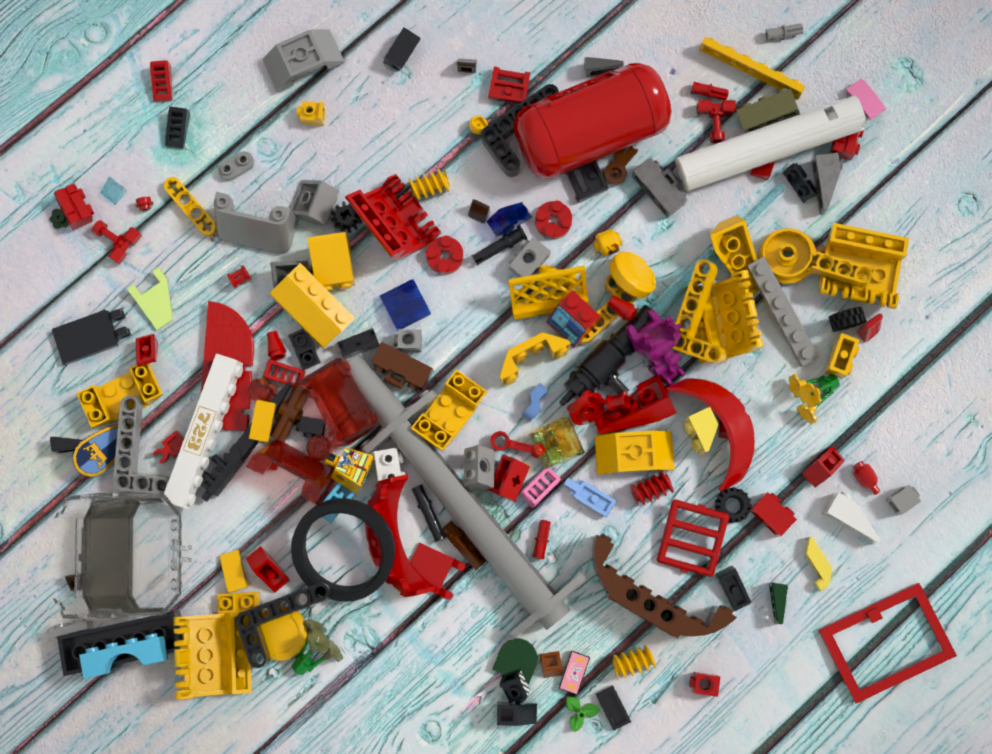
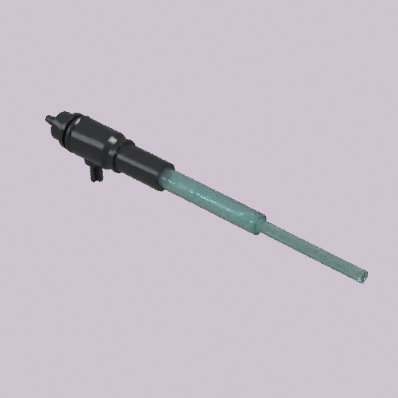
M779 182L743 217L747 227L786 189L782 183ZM712 244L649 306L644 305L629 322L627 321L615 334L612 333L609 340H602L575 366V370L570 372L569 379L563 384L568 392L559 401L560 405L564 406L573 397L578 399L586 390H590L592 393L595 390L599 391V384L601 383L605 387L610 385L618 395L625 391L628 393L629 389L618 378L619 373L617 372L626 363V357L631 356L635 352L625 328L630 324L636 330L643 328L650 321L647 315L650 309H653L662 317L686 293L698 261L704 259L715 264L720 260L714 252ZM709 265L703 268L704 274L709 270Z

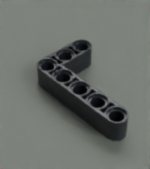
M553 84L545 85L482 130L481 137L484 147L507 176L515 177L520 171V161L505 141V139L515 133L513 126L515 116L524 107L547 97V93L555 94L559 92L557 86ZM502 124H508L510 127L508 129H502L500 126ZM488 134L495 136L492 140L485 138ZM498 149H504L506 151L502 155L496 153ZM513 163L517 167L515 169H508L507 165Z
M318 583L239 613L236 617V625L250 665L254 668H261L267 666L271 660L261 625L327 601L332 596L331 587L325 583ZM320 587L326 589V595L323 598H320L317 594ZM301 594L307 596V602L304 605L299 602ZM283 601H286L289 605L286 612H283L280 608ZM264 608H267L270 611V615L267 619H264L262 616V610ZM246 615L251 618V623L248 626L243 623V618ZM252 634L257 636V643L255 645H252L249 641ZM258 653H261L264 657L262 664H258L256 661Z

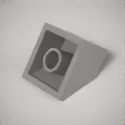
M301 180L290 208L297 218L314 224L326 225L330 219L333 205L337 201L339 190L324 181Z

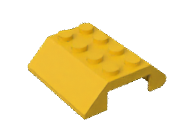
M833 223L825 245L824 254L864 265L872 271V278L869 285L862 288L820 275L818 281L819 294L828 295L830 292V296L835 297L838 289L841 290L843 299L848 297L852 301L862 303L867 301L868 304L873 305L876 297L879 298L881 307L886 305L887 308L896 309L900 293L896 294L902 260L907 255L909 238ZM822 262L821 268L827 269L830 267L827 262ZM846 268L838 269L839 273L843 275L849 273ZM864 273L857 275L860 280L868 279Z
M748 270L731 274L732 278L713 284L695 335L697 339L723 347L727 352L726 359L758 351L764 347L763 340L760 338L761 331H757L756 328L759 321L756 319L757 312L755 302L752 300L753 293H749L748 290L751 286L750 281H748ZM703 285L697 286V291L700 292L703 289ZM696 301L692 302L691 310L696 308ZM700 343L696 345L697 353L701 351ZM715 350L713 352V358L717 359L719 356V351ZM699 358L700 364L709 363V361Z
M239 613L173 617L174 626H180V628L174 629V633L182 634V640L174 642V646H180V649H174V666L181 668L175 670V675H183V681L175 683V688L181 687L180 690H175V700L220 694L252 693L251 665L236 625V617ZM248 615L243 618V623L246 626L250 624V616Z

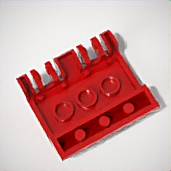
M397 174L388 177L381 187L365 194L358 190L346 195L345 199L389 256L398 261L423 249L442 232L437 226H434L433 220L419 228L418 224L428 214L426 211L423 212V207L415 197H412L411 192H406L399 199L395 197L405 188V184L400 183L401 179Z

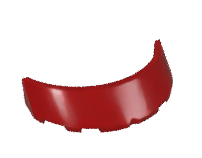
M687 378L666 387L667 392H681L701 400L717 414L723 423L730 444V463L725 479L718 488L720 492L742 481L750 467L755 451L753 423L750 416L746 413L742 402L721 385L703 379Z
M408 474L378 481L375 485L376 489L373 496L367 503L385 519L392 531L396 550L395 560L391 573L385 582L392 584L400 591V595L404 597L417 596L435 590L434 586L425 581L413 568L405 554L399 536L397 521L398 502L401 491L409 478ZM365 523L366 538L369 543L371 557L375 566L380 567L381 547L374 531Z

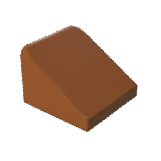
M559 651L540 654L543 678L563 675Z

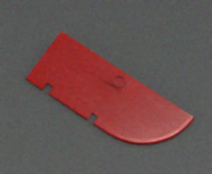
M208 301L201 393L216 353L243 363V372L237 379L236 391L230 398V407L223 417L221 430L245 431L249 426V415L242 413L243 409H250L253 371H246V366H253V336L246 321L235 310L224 304Z

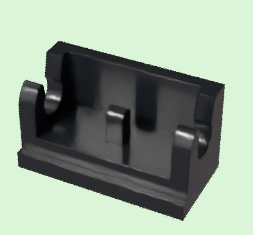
M403 27L386 54L383 63L397 71L402 70L421 38Z
M373 328L337 342L342 357L345 360L380 346Z

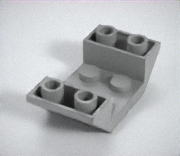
M310 29L276 44L262 59L277 92L293 86L292 79L326 65L329 70L345 63L330 29Z

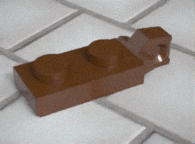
M452 520L442 528L448 540L475 570L479 569L486 562V559L464 531L458 528Z

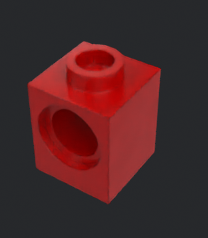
M694 672V676H690L689 688H692L691 692L718 697L720 676ZM706 678L709 685L706 689H701L699 682L701 679Z

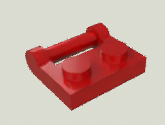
M494 66L488 99L521 103L527 96L531 72L520 73L502 70L500 67ZM498 77L522 80L523 84L498 80Z

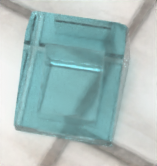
M109 176L100 194L116 205L127 190Z

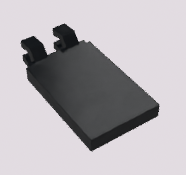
M121 309L111 312L109 310H102L53 328L52 333L62 364L68 365L119 346V340L132 336L130 329L126 326L115 330L113 325L114 322L126 318L124 311H121Z

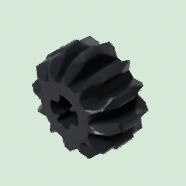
M345 201L342 202V207L336 204L337 211H331V214L334 216L331 218V222L335 223L334 228H340V232H345L347 229L348 233L352 232L351 228L358 230L356 224H362V220L350 204L347 206ZM349 214L350 218H346V220H344L343 217H347V215Z

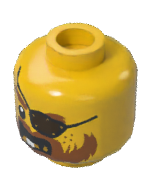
M609 229L596 234L593 246L596 253L600 252L605 257L618 252L620 246H622V241L618 232Z

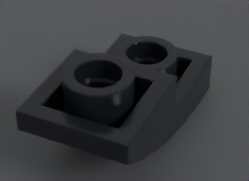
M304 329L288 335L303 370L321 363L310 335Z

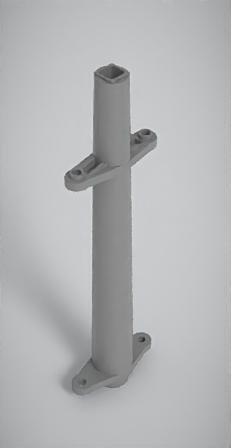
M360 355L352 356L339 368V372L382 427L371 441L368 439L360 446L362 448L360 452L371 455L388 440L392 439L529 614L525 620L507 634L511 640H514L523 631L537 622H540L548 630L570 611L564 600L577 586L587 579V576L581 572L556 593L471 490L463 486L464 482L435 447L411 430V427L414 425L412 420L437 399L438 395L434 390L430 392L429 390L424 391L416 403L405 408Z

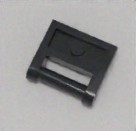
M596 160L564 173L568 176L574 189L577 203H581L609 189ZM577 169L588 189L584 193L574 174V171Z

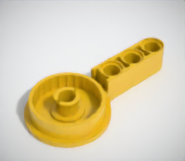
M785 228L772 232L764 239L759 249V258L765 257L777 281L781 284L797 283L811 274H817L863 288L869 285L872 278V271L864 265L816 252L815 245L810 237L797 229ZM790 251L793 255L791 257H784L782 253ZM827 262L830 267L823 269L819 264ZM846 268L849 273L843 275L839 273L838 269ZM864 273L868 279L860 280L857 275Z

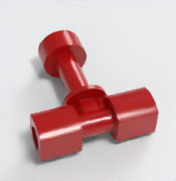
M698 100L696 105L697 114H709V117L713 118V132L710 133V143L717 144L725 141V133L721 132L720 118L724 114L735 113L736 101L722 100L721 103H712L711 100Z
M98 220L92 227V233L98 237L104 235L113 242L114 249L108 257L120 265L127 256L126 250L131 244L135 245L142 234L133 227H130L124 236L122 234L117 236L107 229L108 225Z

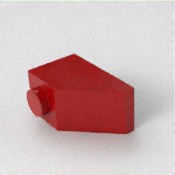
M831 446L812 462L802 474L816 488L831 477L845 460Z
M261 546L245 558L252 571L274 592L290 581L272 556Z

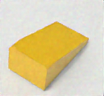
M256 400L249 439L269 442L276 409L275 403Z
M239 550L220 555L228 593L248 588L249 584Z

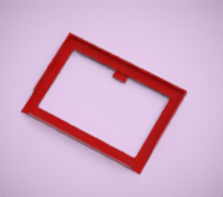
M920 583L818 630L855 704L957 656ZM915 596L943 651L860 690L833 635L868 618L871 623L883 619L880 612Z

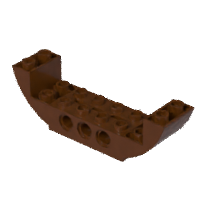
M604 534L594 536L592 562L596 576L607 593L605 597L675 638H679L680 635L691 637L704 636L725 628L737 618L733 615L734 611L724 605L719 607L713 606L705 621L692 615L688 617L685 615L687 611L677 605L673 607L668 605L669 600L660 595L656 597L651 595L652 590L644 585H639V587L634 585L635 580L625 574L622 577L616 574L617 569L608 564L605 567L602 566L614 544L611 543L612 539ZM629 589H632L635 593L632 600H628L626 597ZM649 599L652 606L649 610H645L644 602ZM664 610H667L669 613L667 620L661 618Z

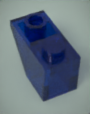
M520 202L500 208L486 222L497 237L504 233H509L517 228L518 225L531 219L532 216L528 212L527 207Z

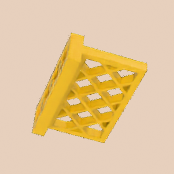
M585 266L508 279L514 320L552 313L557 305L576 286L581 288L573 291L589 305ZM581 273L576 280L571 278L574 274ZM557 277L562 278L558 283L552 281ZM535 281H542L539 286L533 284ZM566 281L572 283L568 288L562 286ZM519 284L524 285L520 290L513 287ZM547 285L552 286L549 291L544 290ZM528 288L534 290L530 295L524 293Z

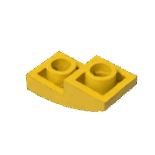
M260 592L217 594L218 614L240 613L260 605Z

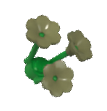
M312 619L305 620L304 624L310 628L307 633L306 643L300 653L295 656L296 660L292 664V669L299 675H304L306 671L311 672L317 665L332 657L337 662L343 659L339 647L332 640L327 641L328 638L324 634L327 632V629L321 623ZM309 644L310 650L306 654H303ZM319 651L324 653L323 657L312 664L310 656L313 652Z

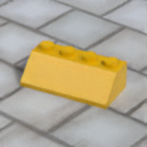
M301 263L269 293L322 348H325L355 319Z

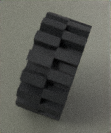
M861 306L839 311L828 317L833 332L853 328L867 322Z
M733 487L727 488L717 495L714 509L727 513L729 515L728 523H737L747 518V515L751 512L752 504H750L751 499L748 498L746 492ZM729 498H736L740 503V509L736 513H731L726 509V501Z

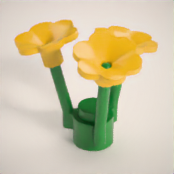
M796 374L789 376L790 391L793 392L795 398L800 396L801 401L809 406L807 407L804 404L797 406L799 415L810 424L816 423L817 418L814 412L839 387L838 378L830 374L826 377L822 375L815 379L800 381ZM820 382L819 388L814 387L813 383ZM822 391L825 394L820 398V392Z

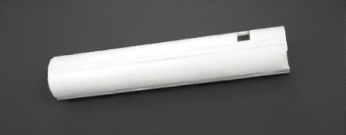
M854 95L677 157L675 163L682 186L685 190L690 191L865 130L862 127V124L866 121L864 110L859 99Z

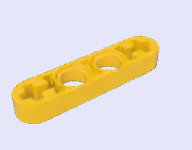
M167 178L164 182L166 192L204 236L212 237L217 232L216 223L177 178ZM171 183L176 184L175 186L180 191L178 194L171 188ZM182 196H189L190 200L187 204L183 205L180 203ZM195 209L201 210L199 218L192 217V212ZM203 220L211 227V231L205 230L206 227L201 223Z

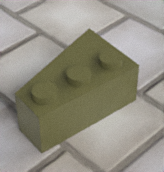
M787 88L781 89L773 96H763L758 99V102L753 104L746 103L741 105L740 109H737L745 133L800 115L791 88L788 90Z

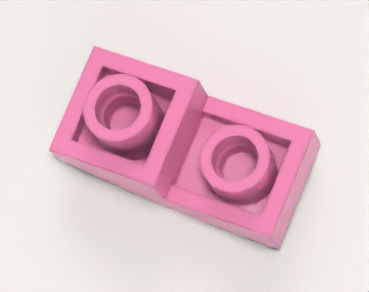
M862 78L846 89L850 97L855 95L859 99L864 114L870 121L886 110L882 101Z

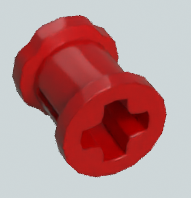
M244 265L232 274H227L235 289L244 281L252 280Z
M626 391L620 395L606 396V406L609 412L623 407L624 409L630 408V398Z

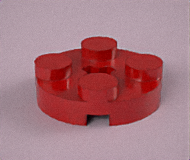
M561 201L546 202L536 212L535 226L544 237L552 239L562 238L569 232L572 226V213ZM551 216L558 217L557 224L549 223Z
M450 236L438 237L428 245L426 250L427 263L436 273L452 274L462 265L464 258L463 248L456 239ZM443 251H444V252H447V251H448V252H449V254H448L449 259H447V260H446V258L441 259V258H440L441 255H442L441 252H443Z
M586 390L581 394V397L568 405L569 417L576 425H584L582 422L585 421L591 423L604 413L606 401L600 393H592L590 390Z

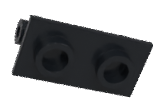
M793 163L783 172L787 181L803 203L818 194L817 188H815L811 180L805 181L804 178L807 177V174L801 165Z

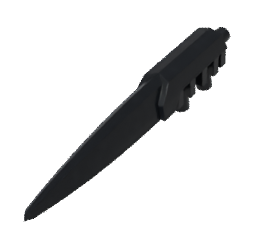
M290 381L270 401L276 404L274 417L291 387ZM252 423L229 449L230 453H224L223 459L217 454L212 456L211 460L218 466L211 470V475L207 471H203L202 477L205 483L202 482L201 486L206 491L201 498L206 502L212 495L219 497L258 444V440L249 439Z

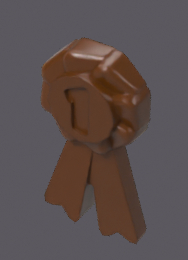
M631 145L625 154V148L616 152L615 162L607 165L604 172V177L609 184L617 186L625 182L628 174L625 166L637 154L638 149H634Z

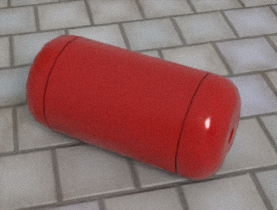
M630 63L524 107L516 115L513 126L519 149L530 171L538 178L549 179L662 133L670 124L672 110L667 90L657 71L645 64Z

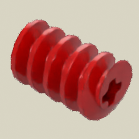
M663 472L658 473V478L652 475L651 481L645 478L644 484L638 481L637 487L634 484L630 485V491L637 506L639 501L645 505L646 498L653 502V495L660 499V492L667 496V489L674 493L670 478L667 473L664 475Z

